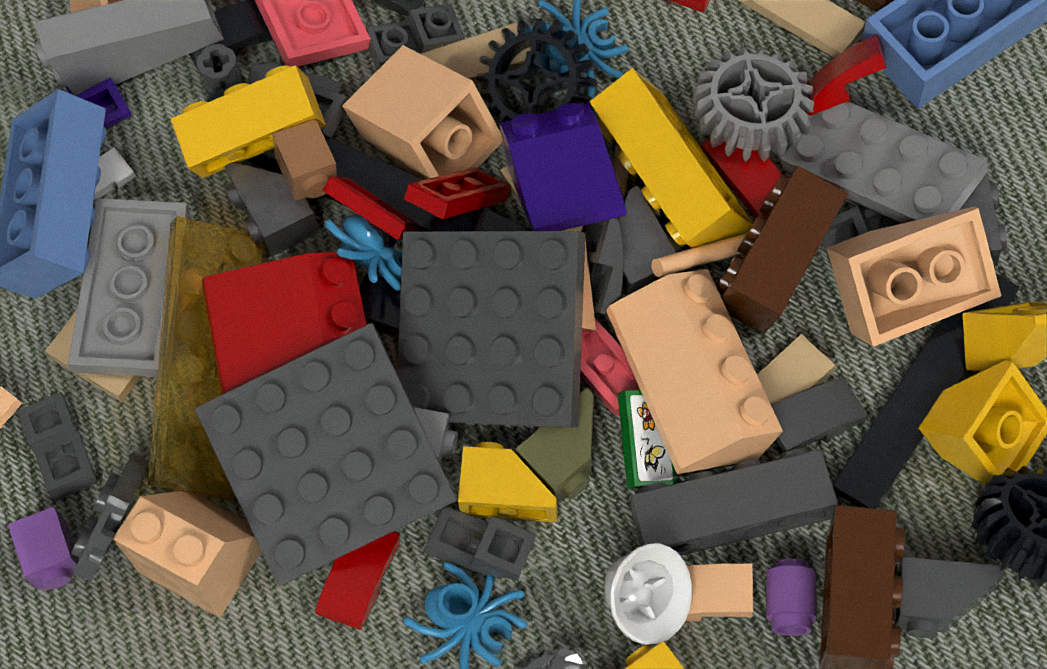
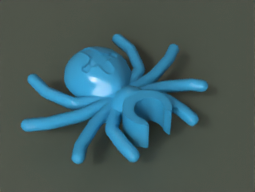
M545 0L538 1L540 7L550 12L563 25L562 36L569 30H572L578 34L574 46L584 43L589 47V52L580 61L593 60L596 63V67L617 79L623 75L622 72L614 70L599 59L617 56L628 51L627 45H621L612 49L616 35L606 40L600 39L596 35L598 32H604L608 28L609 21L604 19L597 20L609 14L608 8L600 9L585 17L580 26V6L582 0L573 1L572 25L553 5ZM546 24L547 30L549 29L551 24ZM546 45V55L550 57L552 71L560 74L568 72L567 62L561 52L554 46ZM593 70L587 72L586 77L594 78ZM587 87V95L594 98L595 87Z
M359 214L350 215L343 220L342 227L345 233L331 220L325 222V226L341 240V248L337 250V255L354 259V263L360 266H369L368 277L372 283L378 280L376 274L378 268L379 273L394 290H401L402 251L394 249L397 239L390 235L388 242L385 244L386 237L382 230Z
M446 561L443 567L459 577L463 584L440 585L430 590L425 599V610L428 618L437 627L445 630L423 626L410 617H405L403 622L406 626L420 634L438 638H447L452 635L453 637L436 650L422 655L419 661L425 664L441 657L455 647L462 639L460 646V669H469L470 642L477 654L490 664L499 667L501 660L494 655L501 653L503 644L493 640L489 635L491 633H500L510 640L512 634L510 623L521 629L526 628L527 623L520 617L505 610L494 609L513 599L523 598L524 592L522 590L511 591L493 599L487 604L495 576L486 574L482 595L479 598V590L468 575L459 567Z

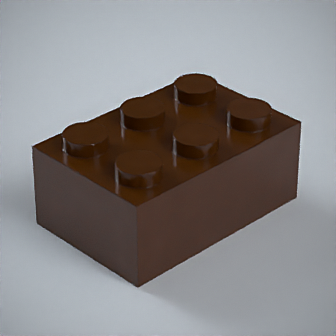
M800 166L796 167L789 179L780 175L758 211L766 217L758 214L736 250L744 255L743 258L737 254L735 255L716 286L718 292L722 294L721 298L729 316L763 335L783 313L846 199L847 192Z
M835 505L826 535L819 669H893L894 658L899 657L901 628L892 626V621L895 620L896 608L901 607L903 578L894 576V573L897 572L898 559L903 558L905 529L896 528L897 511Z

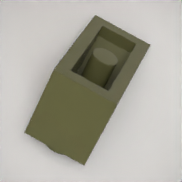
M588 388L584 389L579 395L578 428L541 426L515 449L516 455L556 497L557 504L566 496L569 499L576 497L590 482L589 476L592 472L594 394Z

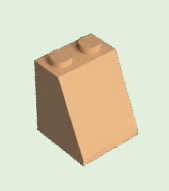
M404 45L342 105L358 133L405 172L423 180L475 167L478 168L503 142L502 134L472 80Z
M191 490L140 496L113 537L114 542L139 574L219 618L262 552L248 521Z

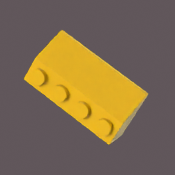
M631 68L590 101V104L599 115L596 119L601 133L608 141L616 140L622 149L617 154V157L632 176L637 173L646 185L641 189L643 196L656 211L662 208L670 220L665 224V227L680 247L687 244L695 248L745 234L750 226H752L754 222L703 152L666 96L635 69Z

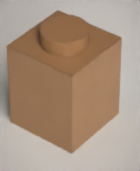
M313 119L273 133L275 158L294 201L306 197L317 198L326 194L322 190L330 177L337 176V169L334 157L317 120Z

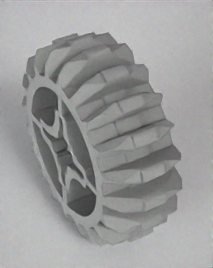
M744 46L738 52V56L726 50L721 61L712 59L707 67V71L701 72V75L698 77L697 87L693 92L694 121L699 122L701 136H710L712 148L721 145L725 141L727 157L735 152L736 147L743 149L742 156L745 162L751 157L752 150H758V155L763 162L769 157L770 151L781 158L786 152L787 147L796 146L801 139V135L808 133L811 124L810 119L814 116H809L805 112H814V101L808 98L813 92V86L807 85L806 72H796L795 60L786 63L781 62L780 51L772 57L765 55L762 46L756 54H749Z

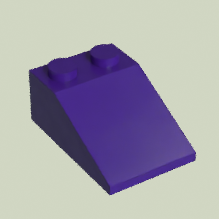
M568 103L560 106L555 111L538 115L530 113L521 114L514 117L512 121L500 123L508 170L532 231H562L627 215L625 203L599 123L589 103Z

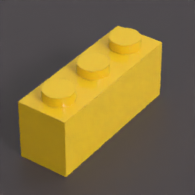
M287 65L279 66L268 71L264 79L250 85L242 83L228 88L224 92V96L210 102L199 101L186 106L182 114L171 118V122L188 169L201 178H205L224 170V166L232 162L240 163L273 149V133L313 119L317 120L320 128L325 127L326 124L309 78L296 65L292 67Z

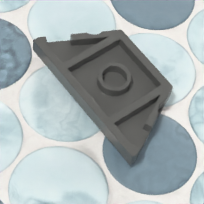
M132 453L121 476L111 472L93 507V511L101 514L100 518L90 515L71 553L80 558L74 569V574L92 581L146 470L149 460Z

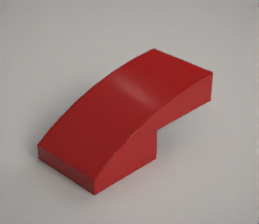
M877 34L857 43L836 56L809 81L807 85L813 86V92L808 98L814 101V112L805 111L809 116L850 101L848 83L887 68L884 50Z
M391 532L335 559L318 600L315 614L361 630L380 594L381 580L399 548L400 534Z

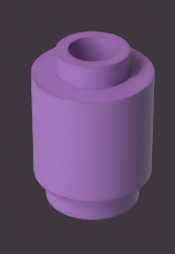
M782 559L776 562V567L766 571V619L771 622V631L775 634L786 636L809 634L812 632V622L817 619L816 571L806 567V562L803 560Z

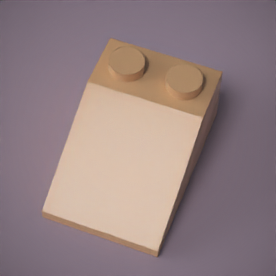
M975 206L869 231L827 248L850 332L872 347L1001 296L980 211Z

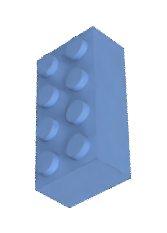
M894 0L866 19L862 41L877 34L884 50L887 67L882 71L910 102L919 109L1047 22V0Z
M57 89L12 119L0 194V287L37 299L84 273L90 258V252L87 249L89 229L92 227L95 219V209L93 208L94 192L101 176L98 162L100 148L106 137V128L103 126L106 108Z

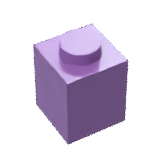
M55 507L8 524L24 577L37 590L41 588L52 590L62 587L70 582L72 576L76 575L73 572L79 558L71 554L74 549V543L67 522Z

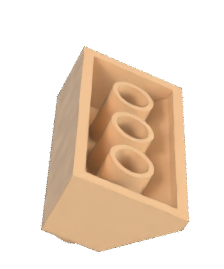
M708 269L667 274L609 305L606 309L677 474L738 464L748 460H758L783 432Z

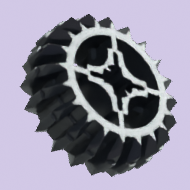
M537 18L533 23L531 32L527 22L519 21L517 23L518 36L508 28L502 29L501 33L505 43L501 45L491 40L488 44L490 49L496 52L493 59L487 56H481L480 63L488 66L489 71L488 73H479L476 76L477 81L488 84V88L481 90L479 94L483 100L493 99L487 108L491 116L500 114L496 122L499 129H501L500 123L512 121L514 117L521 115L511 105L505 86L520 88L524 97V105L528 106L527 113L538 115L542 114V109H547L548 98L551 94L559 90H567L561 103L552 111L568 103L579 104L582 102L591 105L590 101L593 97L584 94L585 87L594 88L598 85L596 79L585 77V73L596 68V63L593 60L580 61L589 52V47L584 43L574 46L578 34L569 30L562 36L563 25L558 22H553L547 30L545 21ZM546 45L554 46L561 52L567 62L569 75L552 71L550 57L546 55ZM531 47V51H527L526 60L522 67L517 70H508L512 60L521 51ZM538 73L554 80L539 83L536 85V88L520 81V79L529 80L530 78L537 77Z
M1024 465L1017 472L1006 468L1001 475H994L991 481L986 483L983 491L980 492L974 504L976 507L973 511L971 526L977 531L976 542L987 547L985 557L997 558L1001 562V570H1013L1018 574L1019 581L1025 577L1031 578L1039 588L1047 582V472L1044 468H1041L1036 473H1033Z

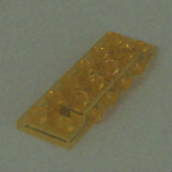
M176 216L170 223L148 486L238 501L194 408L221 396L202 279L206 276L261 264L263 242L255 245L250 234L247 232Z

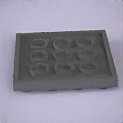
M580 231L403 232L397 374L413 407L449 413L448 423L578 428L586 233Z
M373 323L194 408L278 587L458 500Z

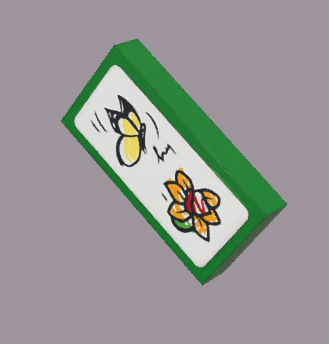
M625 390L618 393L627 489H639L658 482L666 483V486L677 484L676 471L641 390Z

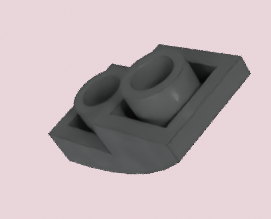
M451 3L410 10L407 21L366 27L371 39L368 49L376 71L402 45L421 54L465 39Z

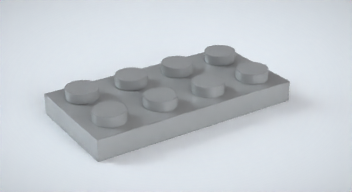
M845 102L815 114L811 119L808 133L802 134L797 145L790 146L780 158L783 170L792 174L796 167L800 166L847 192V199L900 223L960 210L988 172L986 159L851 102Z
M96 198L95 219L91 227L88 244L90 258L83 273L68 360L71 372L165 377L190 214L187 203Z

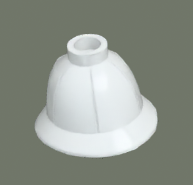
M654 543L638 547L630 554L614 562L606 573L604 583L606 602L611 609L617 626L630 639L645 645L659 644L675 635L686 621L692 599L691 578L684 560L678 552L669 546Z

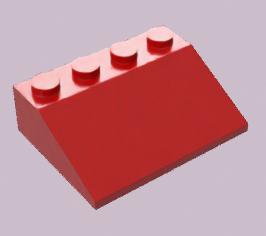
M337 252L306 253L214 274L202 279L221 395L367 325L354 259L337 255Z

